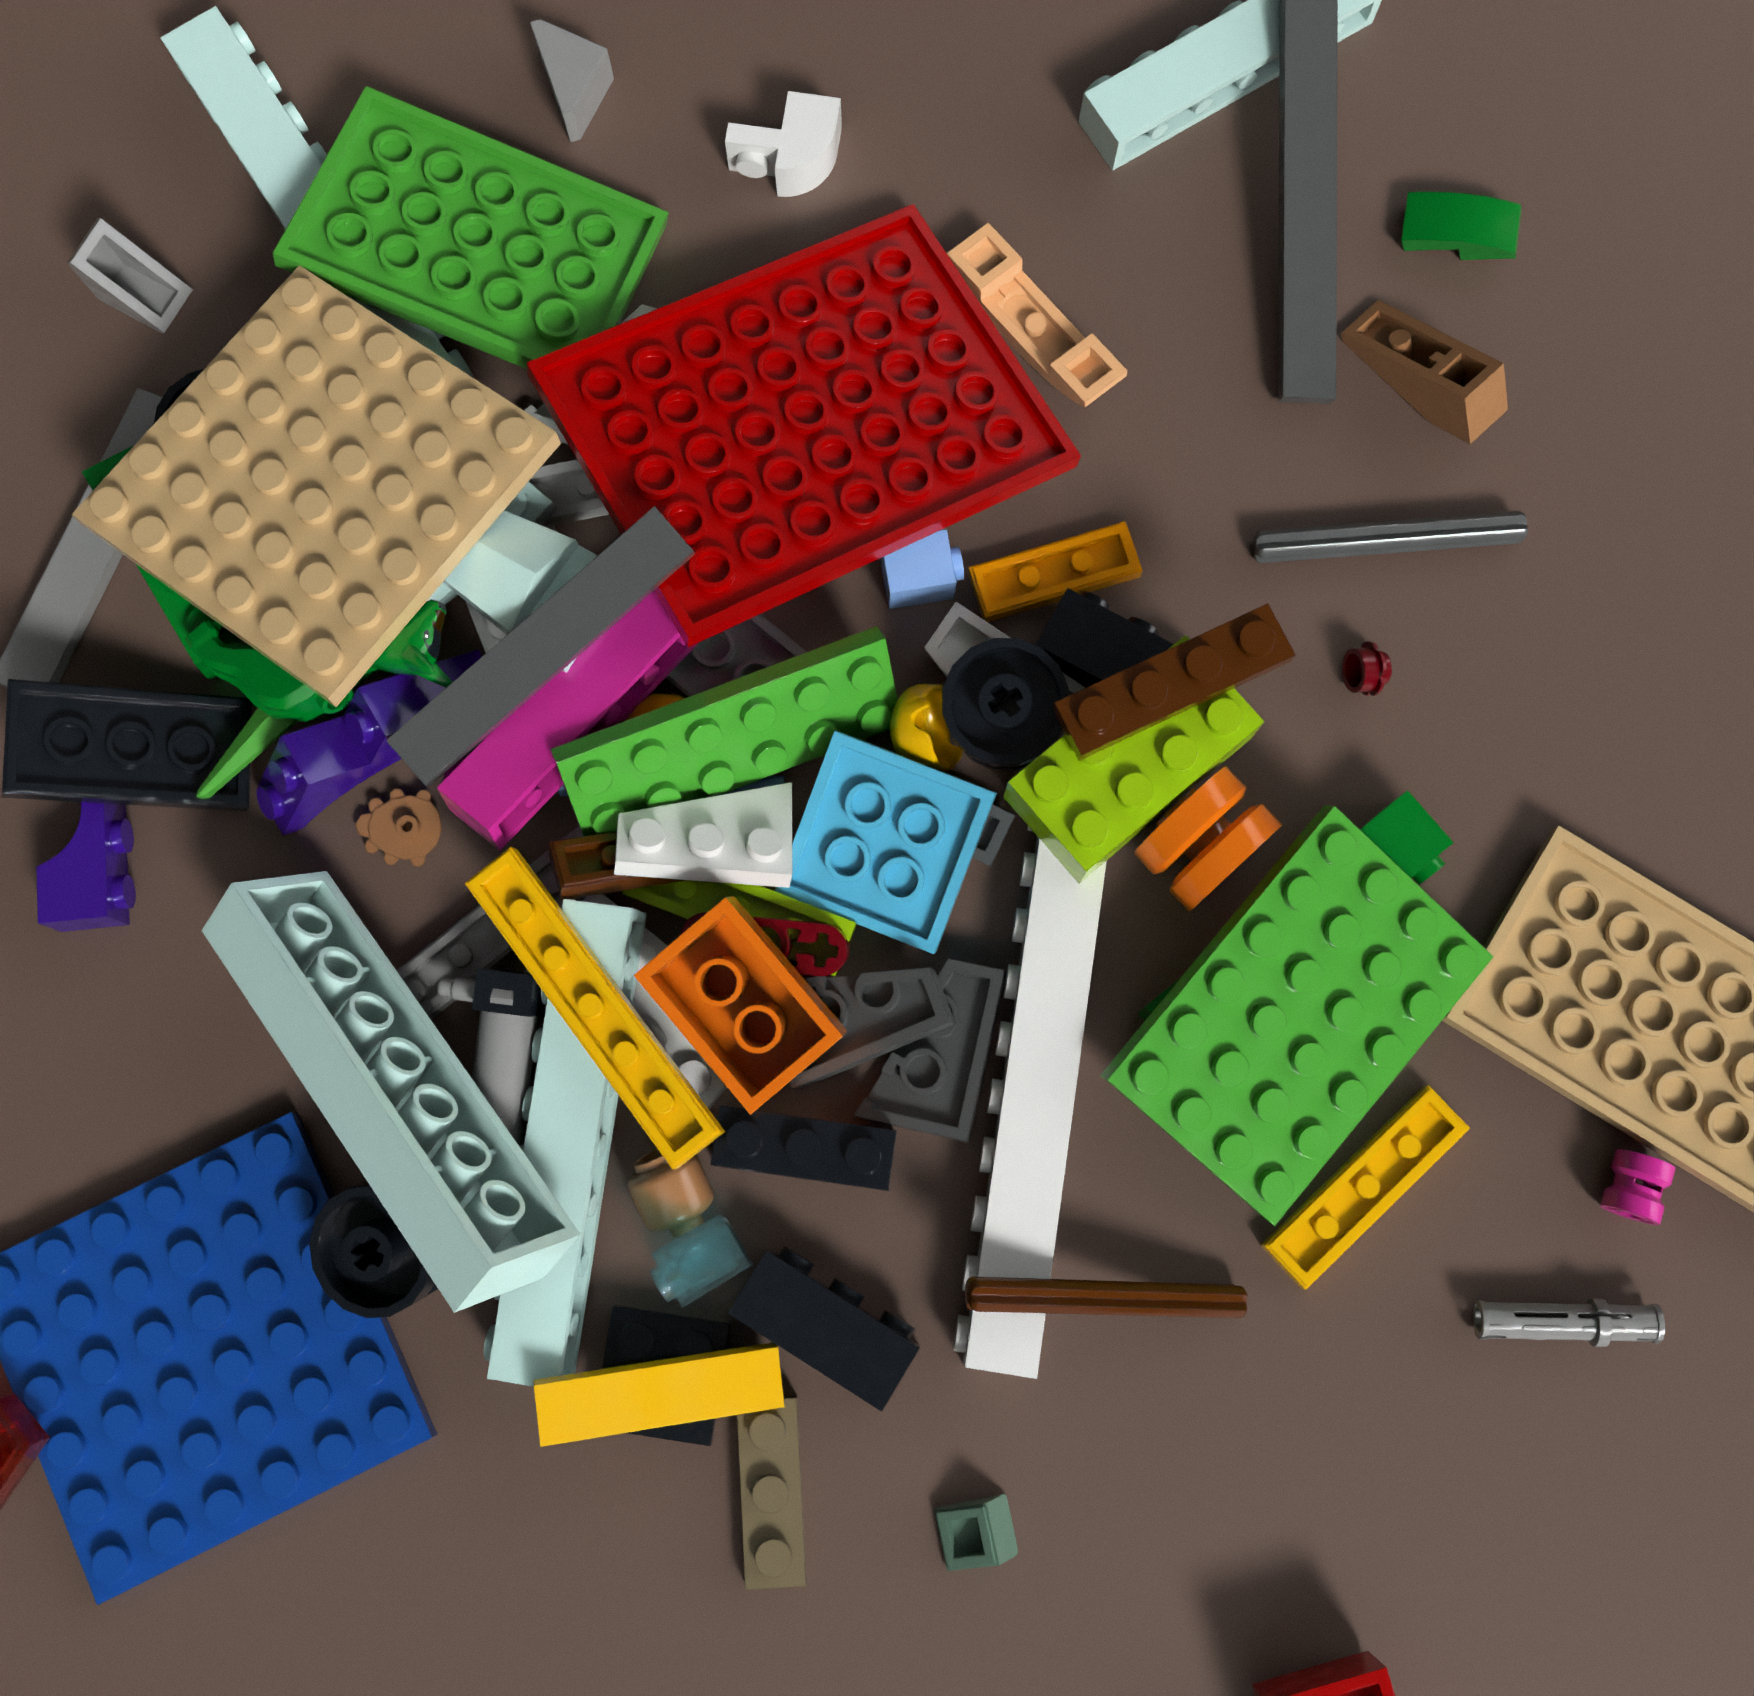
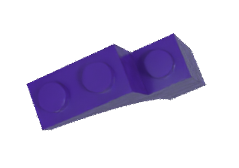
M475 650L437 662L436 664L454 682L477 662L482 655L479 650ZM395 675L358 687L344 716L280 736L257 787V800L263 814L270 820L274 819L283 836L303 829L313 818L343 794L379 771L401 760L402 758L386 740L445 690L446 687L418 675Z

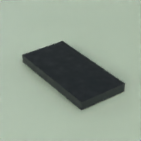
M8 679L1 798L247 811L249 808L250 763L212 797L200 799L196 796L200 786L251 718L252 702L248 698Z

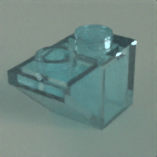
M719 1214L651 1253L657 1266L650 1270V1274L665 1300L670 1302L673 1299H677L683 1308L702 1298L754 1264L725 1214Z

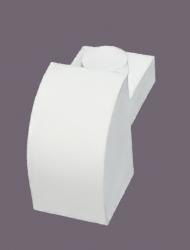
M788 91L781 129L728 122L725 147L729 170L738 171L742 175L751 178H761L765 175L775 176L777 196L779 197L798 196L815 189L829 176L836 162L842 129L841 98Z

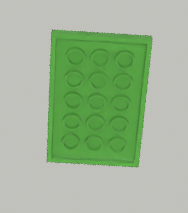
M366 86L273 251V258L276 267L293 273L298 266H301L349 297L527 369V362L621 324L667 226L669 212Z
M1324 805L1100 1076L1263 1219L1275 1226L1494 956L1338 808L1332 805Z

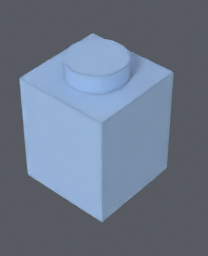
M947 530L938 531L880 558L889 609L954 599L956 581L964 580V567L960 548H950Z

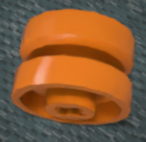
M1227 766L1215 773L1198 789L1193 788L1157 822L1156 825L1158 827L1133 853L1152 874L1164 873L1184 855L1191 861L1172 880L1170 886L1172 895L1189 912L1283 825L1264 804L1252 805L1232 823L1225 818L1244 798L1246 786Z

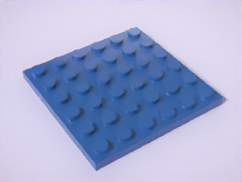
M290 1112L0 1252V1361L97 1605L437 1435L387 1317L365 1318L343 1310L324 1292L312 1269L309 1242L314 1221L328 1200L334 1197L298 1113Z

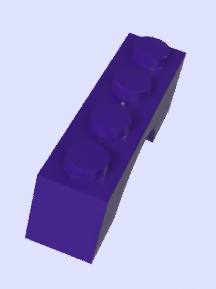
M81 802L79 824L70 842L55 857L36 867L38 924L60 932L130 925L129 909L135 905L136 890L132 877L128 875L127 853L133 850L134 834L129 820L126 819V805Z

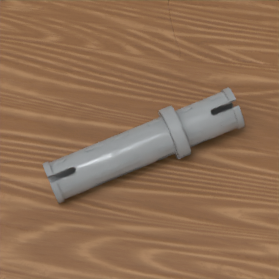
M1590 1298L1586 1304L1507 1303L1477 1300V1304H1474L1473 1309L1474 1331L1479 1340L1589 1341L1593 1347H1607L1610 1341L1652 1342L1660 1344L1665 1335L1664 1314L1658 1304L1612 1305L1608 1304L1603 1298Z

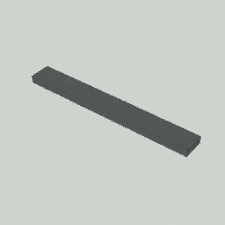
M1280 0L1278 402L1331 404L1336 399L1338 0Z

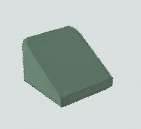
M1005 1494L992 1495L934 1509L947 1571L999 1566L1017 1555L1018 1546L1008 1499Z

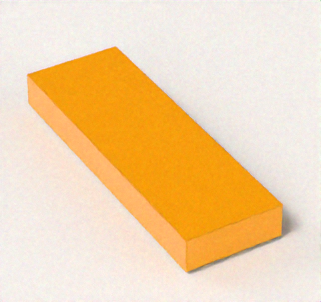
M1126 521L968 568V576L982 618L986 622L1058 602L1063 597L1067 588L1078 594L1081 591L1092 592L1139 578L1143 572Z

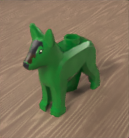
M432 599L426 601L337 707L330 704L247 643L226 644L220 639L216 626L209 620L200 624L185 639L189 647L205 662V665L214 674L236 686L256 707L273 719L287 718L308 722L323 713H336L344 709L351 702L354 696L352 690L377 669L398 674L418 675L446 688L453 683L436 664L440 651L441 630L447 610L443 603Z

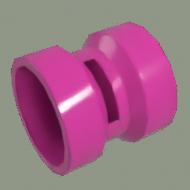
M1622 1149L1615 1150L1611 1164L1615 1177L1613 1184L1604 1189L1600 1207L1631 1220L1651 1225H1660L1665 1209L1661 1202L1663 1189L1671 1186L1676 1167L1663 1160L1638 1152Z

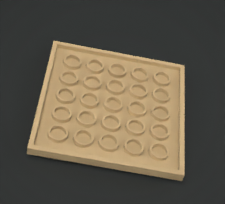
M298 266L71 515L86 529L330 704L337 707L558 448L561 442L555 430L305 268Z

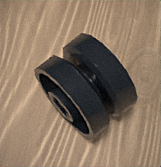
M993 638L971 647L952 665L942 688V714L956 746L972 762L993 771L1019 772L1063 737L1064 731L1052 708L1054 702L1069 696V687L1060 665L1043 648L1019 638ZM1006 698L1014 700L1018 710L1017 713L1009 717L1005 711L996 712V707L1001 700Z
M367 1181L352 1186L329 1199L315 1218L309 1242L312 1269L324 1292L343 1310L365 1318L391 1317L438 1290Z

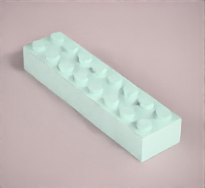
M321 871L231 883L203 927V934L453 1312L455 1313L544 1278L581 1235L329 873Z

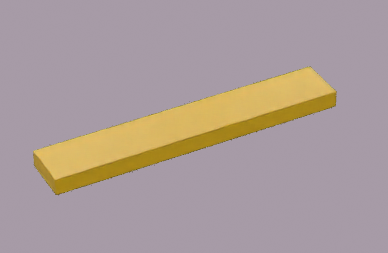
M509 847L465 882L470 892L673 1170L680 1168L725 1132L518 849Z

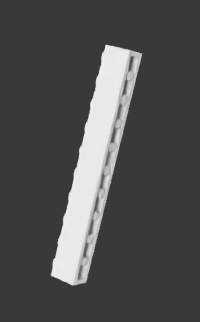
M1038 836L1036 838L1035 853L1024 852L1020 886L1030 888L1027 909L1016 908L1012 942L1022 944L1019 965L1008 964L1004 998L1014 1001L1011 1022L1000 1021L995 1055L1005 1057L1002 1080L992 1078L987 1113L996 1114L997 1121L994 1138H983L979 1172L989 1173L986 1197L975 1195L970 1231L981 1232L978 1255H967L962 1291H965L966 1281L972 1276L1051 1279L1106 862L1079 884ZM970 1310L969 1316L958 1315L953 1351L964 1353L962 1363L965 1368L1037 1379L1046 1313L976 1312Z

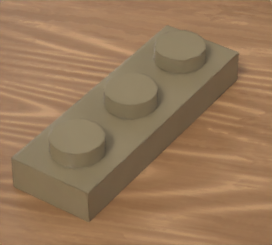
M784 1396V1407L737 1415L745 1590L806 1587L807 1584L797 1396Z

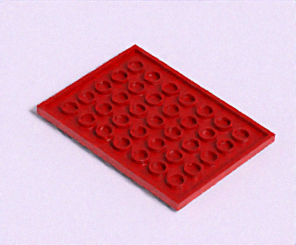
M914 204L527 362L529 379L621 535L655 506L695 552L693 557L654 590L687 647L693 646L1076 468L1081 454Z

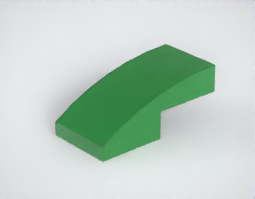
M1408 192L1402 232L1404 251L1459 249L1460 260L1516 259L1522 212L1521 204L1465 193Z

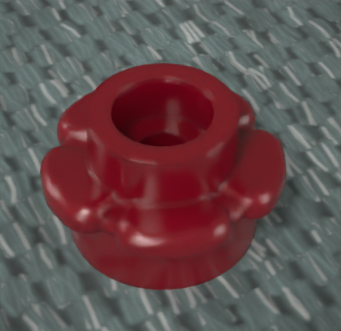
M1372 641L1362 643L1361 648H1350L1343 657V681L1347 689L1352 693L1361 692L1365 696H1376L1383 690L1384 685L1391 678L1392 664L1388 654L1383 651H1377L1378 646Z

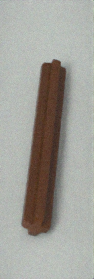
M972 1276L968 1278L965 1285L966 1307L976 1312L1242 1318L1247 1312L1246 1301L1248 1295L1245 1288L1229 1284Z

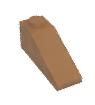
M1377 300L1340 333L1342 342L1428 422L1468 444L1475 441L1508 410L1504 363L1380 300Z

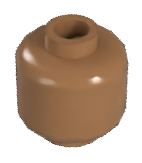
M658 1149L643 1155L633 1163L635 1172L627 1182V1189L643 1224L649 1230H670L672 1237H679L697 1229L704 1223L702 1213L712 1204L714 1191L697 1155L680 1168L674 1170Z

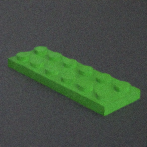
M875 626L552 748V755L582 835L590 836L617 832L619 813L722 795L823 756L827 752L834 731H840L864 740L890 730L893 708L898 699L886 638L880 629Z

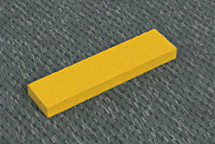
M1429 1085L1423 1086L1260 1246L1301 1289L1306 1290L1432 1167L1470 1127Z
M773 1342L533 1380L540 1447L784 1407L779 1350L777 1344Z

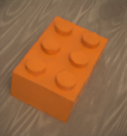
M735 896L725 897L633 975L750 1115L839 1041L848 1031Z

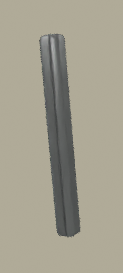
M1509 511L1260 530L1253 539V550L1257 562L1270 563L1519 544L1527 537L1528 526L1525 513Z

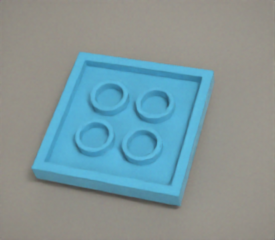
M834 731L792 843V879L790 887H776L775 892L935 954L997 792L840 731Z

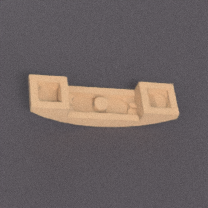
M989 223L947 253L999 332L1028 364L1072 401L1085 408L1127 376L1128 370L1093 333L1085 338L1022 271V258Z

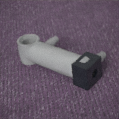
M477 968L476 979L456 977L455 979L442 978L437 985L439 995L452 997L454 1000L473 1002L472 1010L480 1011L472 1079L514 1140L521 1146L524 1143L526 1121L522 1117V1106L525 1093L531 1086L534 1063L532 1060V1043L538 1030L539 1016H545L546 1005L541 1000V988L530 973L503 969Z

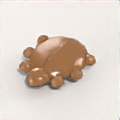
M394 789L390 792V800L386 803H383L379 798H372L368 804L369 810L372 813L360 815L355 824L358 834L369 838L364 846L367 853L374 854L381 849L385 852L384 861L387 865H395L399 858L403 860L410 859L413 866L420 867L423 865L426 855L437 845L442 832L440 813L430 802L431 794L427 790H420L416 797L412 795L405 796L401 789Z

